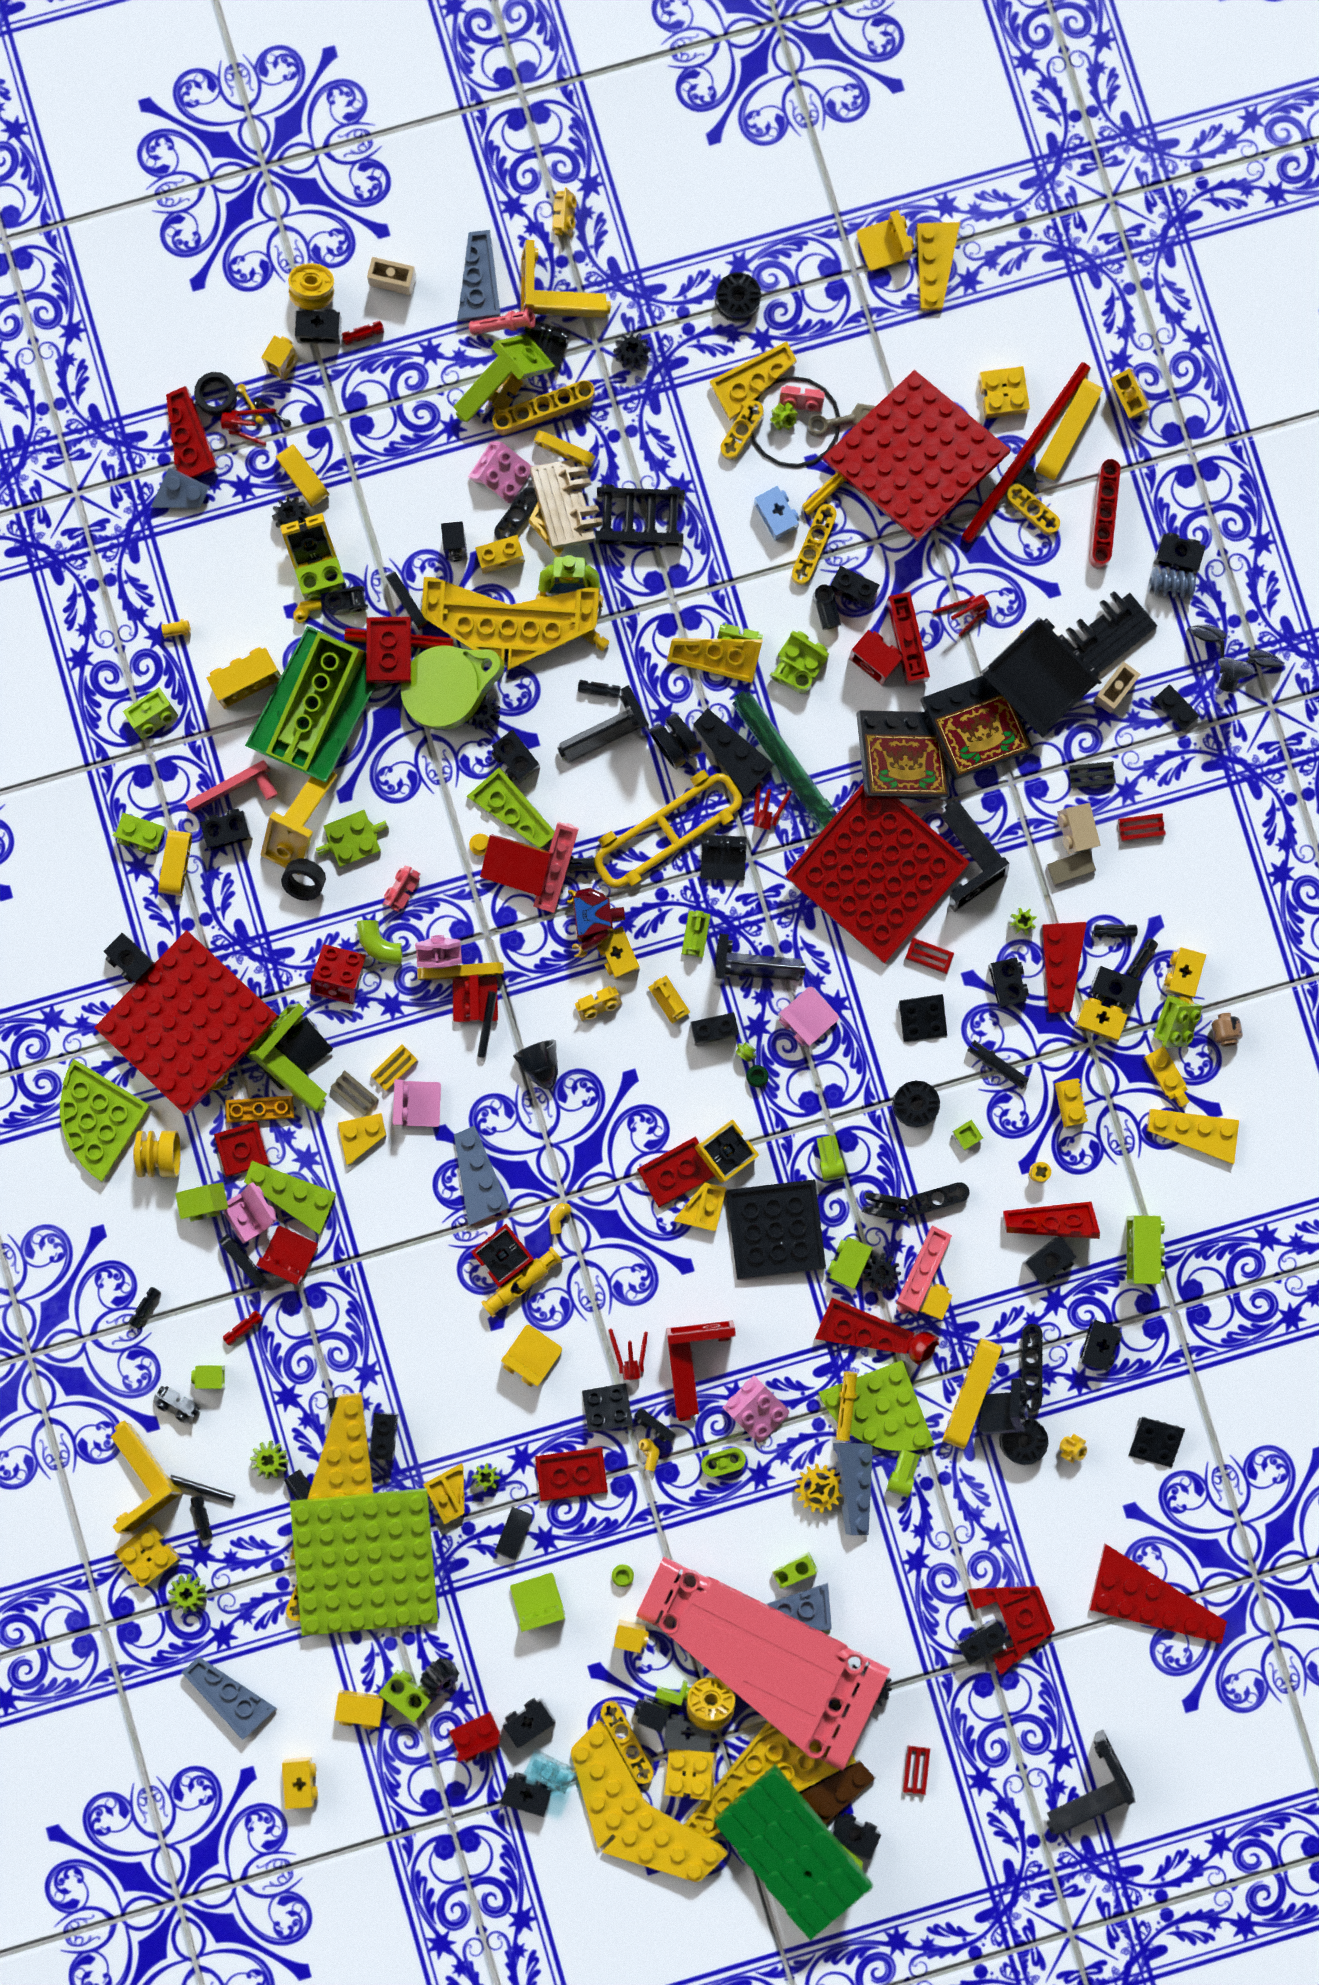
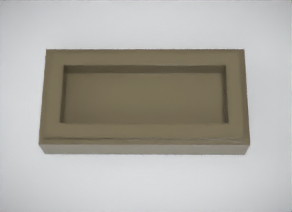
M1089 850L1047 864L1053 885L1096 871Z

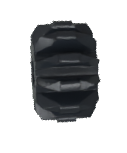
M631 331L628 338L625 334H622L621 340L615 341L617 347L613 349V353L617 355L616 362H622L623 368H626L628 364H630L631 370L635 369V364L641 368L643 367L642 361L649 360L647 354L651 352V348L647 346V339L641 340V333L634 337ZM629 348H631L632 350H635V349H636V353L633 354L632 351H629V352H628V349H629Z
M286 496V502L284 503L281 499H278L280 507L273 506L272 508L276 512L272 515V519L277 521L275 523L277 528L294 521H298L299 524L306 522L305 518L307 517L305 516L310 514L308 509H304L306 503L304 501L299 503L297 496L292 501L289 496ZM290 511H294L295 516L292 517L291 515V518H288L286 514L288 512L291 514Z
M488 693L479 706L482 710L486 708V715L479 714L477 709L475 714L467 721L469 726L475 723V730H478L481 724L484 731L488 729L487 723L492 727L496 725L492 718L500 719V715L495 713L501 710L500 706H494L497 699L493 698L489 701L490 695Z
M881 1253L880 1261L875 1254L872 1255L875 1263L873 1264L867 1260L866 1265L871 1268L863 1269L862 1271L863 1273H870V1276L865 1277L864 1281L867 1282L872 1279L873 1282L870 1284L872 1289L878 1283V1291L883 1290L884 1283L888 1290L892 1289L889 1281L898 1284L893 1275H901L899 1271L894 1272V1268L900 1266L899 1263L890 1264L894 1259L893 1256H890L885 1261V1253ZM879 1266H884V1270H887V1276L883 1275V1279H880V1275L876 1274V1269H880Z
M440 1657L436 1662L432 1661L431 1665L426 1667V1671L421 1674L420 1683L428 1694H431L433 1697H440L443 1693H448L450 1688H453L454 1683L458 1681L457 1677L460 1672L451 1660Z

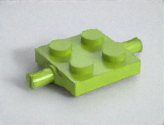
M365 809L323 825L327 834V844L315 849L319 857L332 852L337 859L339 867H342L381 851L377 841V833L389 829V827L385 825L387 824L386 820L373 825L369 821Z

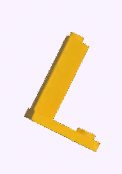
M535 240L525 241L521 253V311L531 308L536 315L605 318L606 314L610 315L611 301H607L606 294L534 290L538 248H535Z
M334 771L328 782L310 776L284 816L274 811L268 819L260 856L284 868L294 859L307 858L313 831L305 828L304 825L336 779L337 774Z
M124 1420L114 1427L116 1432L111 1438L152 1495L130 1513L124 1512L116 1518L117 1522L112 1526L117 1534L129 1535L183 1494L178 1486L173 1484L132 1424Z

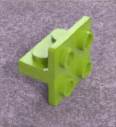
M1173 995L1167 996L1153 1037L1163 1041L1162 1046L1165 1048L1189 1046L1194 1038L1193 1032L1201 1018L1203 1006L1200 1004H1189Z

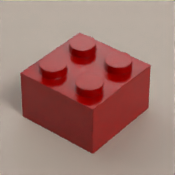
M867 630L852 648L848 659L883 686L899 667L903 657L900 656L901 652L895 646L891 645L889 647L884 643V638L876 631L872 633L870 630Z

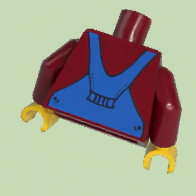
M592 888L578 890L577 892L568 890V894L573 895V898L567 900V902L574 905L577 938L579 942H582L581 944L572 945V949H579V953L574 955L575 957H585L588 951L596 948L608 939L610 934L614 932L613 921L625 920L624 907L611 908L610 899Z

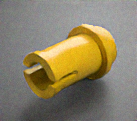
M183 618L179 622L161 625L164 638L181 634L187 636V633H191L189 621Z

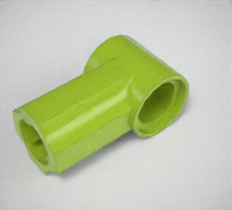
M836 1135L817 1138L823 1181L845 1178L844 1163L842 1158H840Z
M901 1450L895 1470L890 1475L886 1491L906 1498L909 1497L920 1455Z

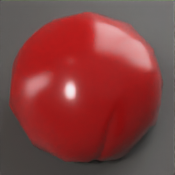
M920 1332L915 1335L908 1347L910 1359L917 1365H921V1363L930 1359L936 1346L939 1345L938 1340L940 1338L930 1332Z

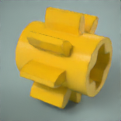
M1074 1433L1071 1437H1064L1059 1445V1450L1062 1451L1060 1456L1074 1464L1075 1460H1083L1088 1450L1087 1446L1084 1445L1086 1440Z

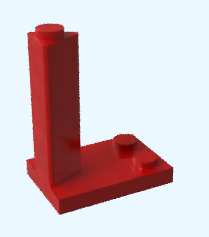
M733 1320L666 1328L678 1421H688L692 1419L691 1415L699 1414L691 1342L718 1339L719 1342L732 1340L731 1337L736 1336Z

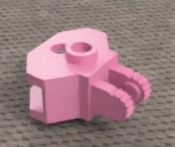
M433 935L431 939L415 943L417 967L445 968L462 964L461 943L459 939L444 938V935Z

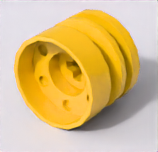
M145 1131L137 1132L133 1149V1160L138 1178L145 1177L146 1173L149 1177H154L157 1167L161 1177H178L181 1160L178 1131H161L159 1141H157L154 1131H149L148 1135Z

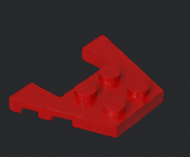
M1038 1585L967 1589L975 1610L994 1602L998 1603L1011 1637L1013 1646L992 1653L999 1674L1004 1673L1007 1668L1020 1660L1025 1653L1034 1648L1055 1630Z

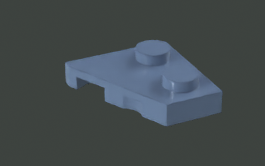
M169 467L151 506L154 508H200L210 487Z

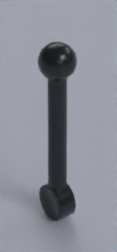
M260 397L254 398L253 403L255 406L270 409L262 402ZM276 412L270 413L280 420L284 427L288 428L291 426L289 419H284Z

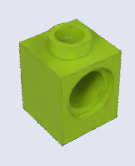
M225 1365L195 1366V1370L191 1371V1383L195 1384V1389L225 1388Z

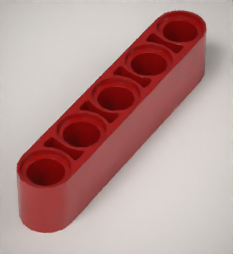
M1115 459L1105 460L1099 468L1089 552V562L1096 569L1104 568L1112 557L1121 466ZM1104 468H1112L1114 475H1107ZM1102 489H1109L1112 492V496H1105L1102 493ZM1100 510H1107L1110 517L1103 518L1100 515ZM1097 532H1105L1108 539H1100ZM1095 553H1103L1106 560L1099 561L1096 559Z

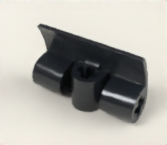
M307 1016L296 1026L288 1030L275 1045L282 1054L304 1073L333 1050L332 1046L323 1038L318 1028ZM260 1066V1068L265 1072V1074L272 1080V1082L280 1090L285 1089L284 1086H282L274 1077H272L265 1069H263Z

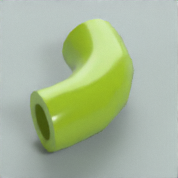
M361 920L356 922L359 942L369 956L381 963L402 965V943L388 942L383 939L379 931V921Z

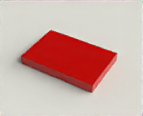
M411 616L366 617L367 684L411 683Z
M491 834L489 835L480 877L527 893L543 896L553 853Z
M696 1136L637 1168L658 1208L715 1177L714 1173L694 1148L699 1144Z
M602 1447L535 1456L541 1501L608 1492Z

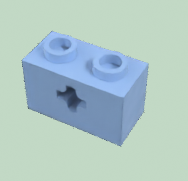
M778 485L754 498V505L775 541L798 529V521L800 520L796 510H791L788 505L789 498L784 490L780 491ZM774 510H782V515L780 516L778 513L774 514Z

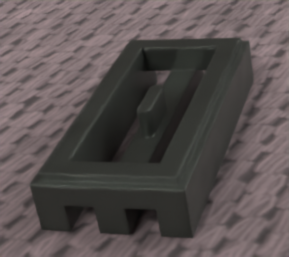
M1114 761L1069 765L1071 788L1115 784ZM1107 767H1108V769H1109V770H1107V771H1097V772H1086V773H1076V774H1074V771H1075V770L1107 768ZM1108 775L1110 778L1105 780L1075 782L1076 778H1087Z

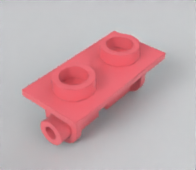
M786 385V387H781L779 403L784 406L790 403L794 407L793 409L822 412L825 392H820V389L805 388V394L800 393L801 387Z
M404 865L403 868H400L395 875V883L385 892V900L382 904L391 906L397 912L400 909L403 910L410 897L404 890L406 888L413 892L420 880V873L412 870V867Z

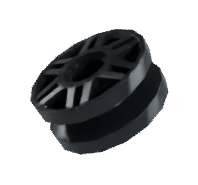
M736 272L723 277L717 286L715 294V305L722 317L735 323L745 322L751 319L758 311L761 301V288L752 276ZM734 294H741L744 299L736 301L732 296Z
M914 1080L906 1082L897 1089L893 1096L892 1107L895 1116L901 1123L917 1128L928 1125L936 1118L940 1109V1099L933 1086L925 1081ZM913 1098H919L922 1101L921 1109H912L910 1101Z
M865 1192L864 1198L872 1201L873 1206L862 1207V1213L887 1219L908 1221L909 1215L899 1210L900 1207H910V1200L891 1195Z
M1029 1417L1026 1420L1024 1432L999 1434V1446L1003 1454L1012 1462L1020 1465H1031L1041 1460L1049 1444L1045 1428L1038 1421ZM1027 1435L1029 1442L1026 1446L1021 1447L1018 1443L1019 1437Z

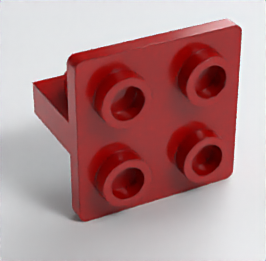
M469 975V977L453 978L454 1022H483L488 991L497 992L492 1021H498L497 977Z

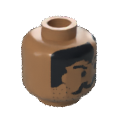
M1231 1013L1217 1015L1218 1019L1214 1020L1211 1024L1214 1041L1221 1044L1222 1047L1237 1045L1239 1043L1238 1040L1243 1037L1240 1019L1236 1016H1231Z

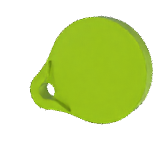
M453 646L429 648L412 660L411 683H401L403 705L412 718L427 728L449 730L458 727L475 714L489 689L500 679L504 673V661L496 652L488 649L466 650ZM492 662L491 668L484 672L485 664Z

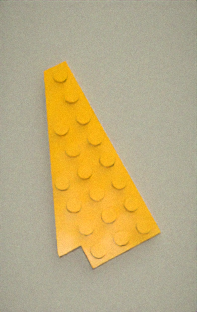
M362 1392L338 1396L307 1499L374 1493ZM294 1545L291 1550L290 1560L295 1559Z
M767 1721L716 1783L713 1791V1800H703L685 1821L684 1825L707 1839L721 1833L714 1822L715 1817L774 1764L778 1766L798 1792L840 1770L817 1758L808 1756L774 1725ZM837 1725V1727H836V1729H835V1731H834V1734H833L834 1737L836 1736V1734H837V1732H838V1730H839V1726H838V1725ZM812 1741L810 1748L818 1752L822 1749V1745L819 1741ZM827 1746L823 1757L826 1758L831 1746ZM851 1753L845 1767L857 1762L853 1753Z

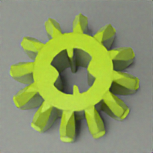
M272 1440L268 1441L267 1447L264 1442L259 1443L261 1450L258 1448H253L252 1450L258 1456H251L249 1459L250 1461L257 1462V1464L251 1466V1469L255 1470L259 1467L260 1470L257 1472V1476L260 1477L265 1472V1479L267 1480L270 1479L271 1472L275 1478L279 1477L277 1469L285 1472L286 1468L281 1463L286 1464L289 1462V1459L281 1457L287 1454V1450L279 1452L278 1450L282 1444L278 1443L273 1448ZM272 1455L274 1457L272 1459L274 1464L266 1465L264 1456Z
M188 1574L186 1580L183 1575L178 1576L179 1583L177 1581L171 1582L175 1589H169L168 1594L175 1595V1597L171 1598L169 1602L177 1601L178 1604L175 1606V1610L183 1606V1613H187L189 1607L195 1612L197 1611L196 1604L198 1606L204 1605L203 1600L200 1598L207 1597V1593L201 1592L206 1587V1584L198 1585L200 1577L192 1581V1574ZM187 1588L190 1589L189 1592L192 1591L193 1593L188 1599L185 1598L186 1595L183 1596V1591Z

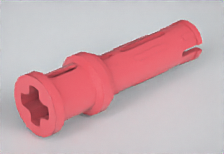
M526 308L524 311L516 313L509 311L504 316L470 321L469 330L472 335L503 329L516 331L518 328L526 326L532 328L535 326V314L531 308Z

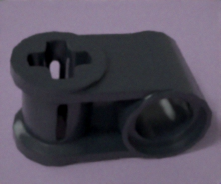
M354 586L329 592L325 597L327 611L332 615H340L368 610L369 607L365 603L364 598L365 587ZM333 599L341 601L340 606L336 608L331 607L329 603Z

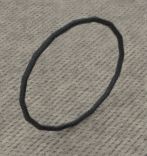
M789 376L777 379L765 390L767 391L775 384L790 380L808 382L825 392L826 396L833 403L836 418L840 417L837 402L824 386L810 378ZM762 393L753 401H758ZM750 408L749 411L751 415L748 418V421L751 424L752 422L750 419L753 416V409ZM836 426L835 436L826 451L813 460L798 464L780 462L766 454L755 440L754 433L751 436V441L763 457L775 464L799 468L815 464L823 458L839 438L840 426Z

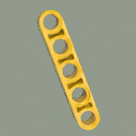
M1084 378L1035 472L1055 481L1102 393L1103 387Z
M582 380L500 410L494 414L492 419L494 430L499 435H508L587 406L594 401V386L590 381ZM583 389H587L591 393L590 395L583 397L579 394V392ZM561 397H568L570 401L567 404H561L559 399ZM546 404L550 408L546 412H541L538 410V407ZM520 412H527L529 416L526 419H520L518 414ZM505 419L509 423L505 427H500L497 425V422Z
M980 1338L942 1442L963 1450L965 1449L1002 1350L1001 1345Z

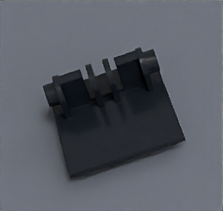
M535 321L534 327H525V334L531 337L555 365L552 371L558 373L571 331Z
M702 834L700 879L745 881L747 836Z
M943 994L899 1000L898 1009L901 1016L903 1042L948 1036Z
M626 1383L582 1390L588 1433L633 1425Z
M1145 1416L1139 1417L1137 1420L1138 1428L1128 1456L1172 1468L1185 1428L1146 1418Z

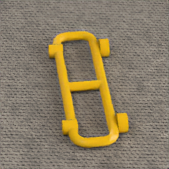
M702 770L690 778L694 785L692 789L618 838L613 831L599 838L598 842L602 848L595 855L594 866L603 881L613 888H621L628 883L632 887L642 880L640 877L642 874L720 822L724 826L735 819L733 814L742 805V795L734 781L723 773H716L709 777L706 771ZM715 783H724L734 798L733 803L679 839L665 816ZM658 822L672 844L620 879L612 878L603 865L604 857Z

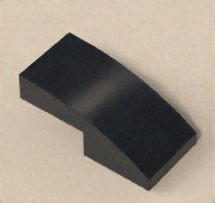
M512 1507L494 1553L516 1560L533 1514Z

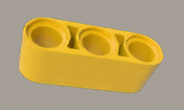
M294 444L275 456L311 507L330 495Z
M176 830L168 831L158 884L159 893L182 896L192 845V833Z

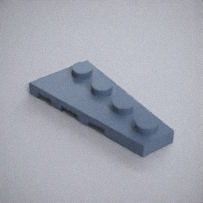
M490 229L468 232L457 321L500 317Z
M833 1443L834 1451H837L838 1456L836 1469L840 1472L841 1477L839 1491L844 1498L842 1512L846 1535H869L873 1446L867 1443Z

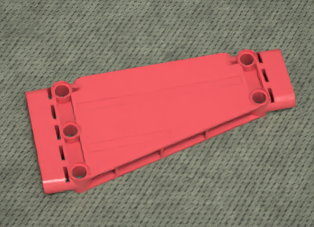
M663 1557L636 1614V1617L662 1629V1631L669 1635L808 1756L817 1758L841 1771L844 1770L890 1671V1668L864 1656L861 1652L848 1648V1645L712 1577H705L696 1570L689 1569L666 1557ZM682 1569L683 1572L680 1576L679 1581L677 1582L676 1579L680 1573V1570ZM685 1576H694L696 1585L693 1587L687 1586L684 1580ZM671 1590H673V1593H672V1596H671L669 1602H666V1600H667V1598H668V1596H669ZM661 1611H664L659 1623L656 1622ZM669 1616L675 1618L677 1622L676 1627L669 1628L665 1624V1618ZM858 1657L861 1661V1666L852 1668L849 1665V1659ZM869 1662L870 1664L865 1674H862L866 1663ZM857 1682H858V1683H860V1685H859V1687H858V1689H857L856 1694L853 1695L852 1693H853V1691H854V1689H855V1687H856V1684H857ZM832 1699H838L842 1703V1707L834 1710L830 1707L829 1702ZM847 1704H850V1707H849V1709H848L846 1715L843 1716L842 1714H843V1712H844V1710H845ZM839 1724V1725H841V1726H840V1728H839V1730H838L836 1736L834 1737V1736H833L834 1731H835L837 1725ZM812 1741H819L822 1749L815 1752L811 1750L810 1743ZM829 1745V1746H831V1747H830V1749H829V1751H828V1754H827V1756H826V1758H825V1757H823V1755H824V1753H825V1751H826V1749H827V1746Z

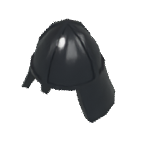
M551 1039L532 1044L513 1055L532 1082L547 1090L553 1088L558 1075L556 1040Z

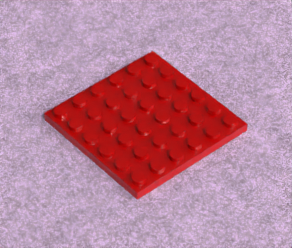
M914 369L823 456V461L919 542L1010 454V448Z
M862 783L787 871L784 877L882 963H886L970 862L899 799L865 798L864 784Z
M186 930L155 962L156 965L138 983H135L94 1028L184 1115L188 1116L280 1017Z

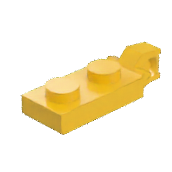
M1162 1046L1144 1056L1147 1065L1165 1096H1168L1170 1100L1175 1098L1179 1107L1188 1104L1189 1100L1184 1093L1188 1090L1186 1083L1166 1048Z

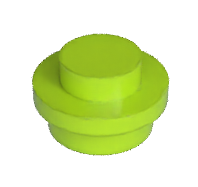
M745 1042L744 1045L741 1043L737 1045L736 1053L744 1060L750 1062L757 1057L754 1053L756 1049L749 1043Z
M626 1564L617 1565L612 1571V1581L619 1587L629 1586L634 1579L633 1569Z

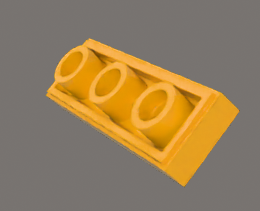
M293 1096L225 1100L227 1123L295 1118ZM258 1105L263 1106V1111L261 1113H257L256 1107Z

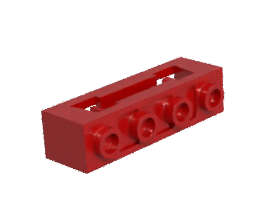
M905 592L888 596L886 603L897 649L901 652L900 656L903 657L901 667L906 687L928 682L930 674L911 593Z

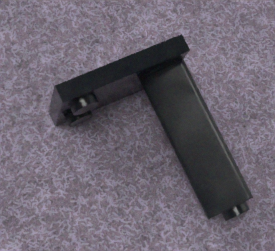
M630 685L621 688V696H619L626 711L560 742V747L557 750L562 760L566 758L569 763L635 730L641 740L649 736V723Z
M953 800L944 807L946 811L941 817L983 871L965 885L959 884L951 890L949 906L955 913L1008 875L1010 863L1005 857H1001L961 803Z
M729 934L719 935L714 985L723 986L725 976L730 975L799 981L800 976H805L806 963H801V959L732 953L733 940H728Z
M1104 1729L1095 1733L1094 1749L1099 1759L1104 1758L1114 1781L1047 1812L1050 1820L1046 1821L1051 1834L1056 1833L1058 1836L1125 1803L1130 1805L1136 1802L1135 1791Z

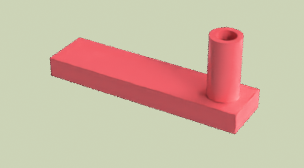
M262 760L186 801L189 810L194 813L253 780L257 782L266 801L275 798L278 793L267 775V772L271 770L265 760Z
M557 822L549 850L553 855L543 896L536 895L533 907L552 913L555 912L579 831L578 827L570 823Z
M933 1225L930 1227L897 1299V1309L900 1313L906 1314L911 1311L916 1314L952 1237L951 1234Z

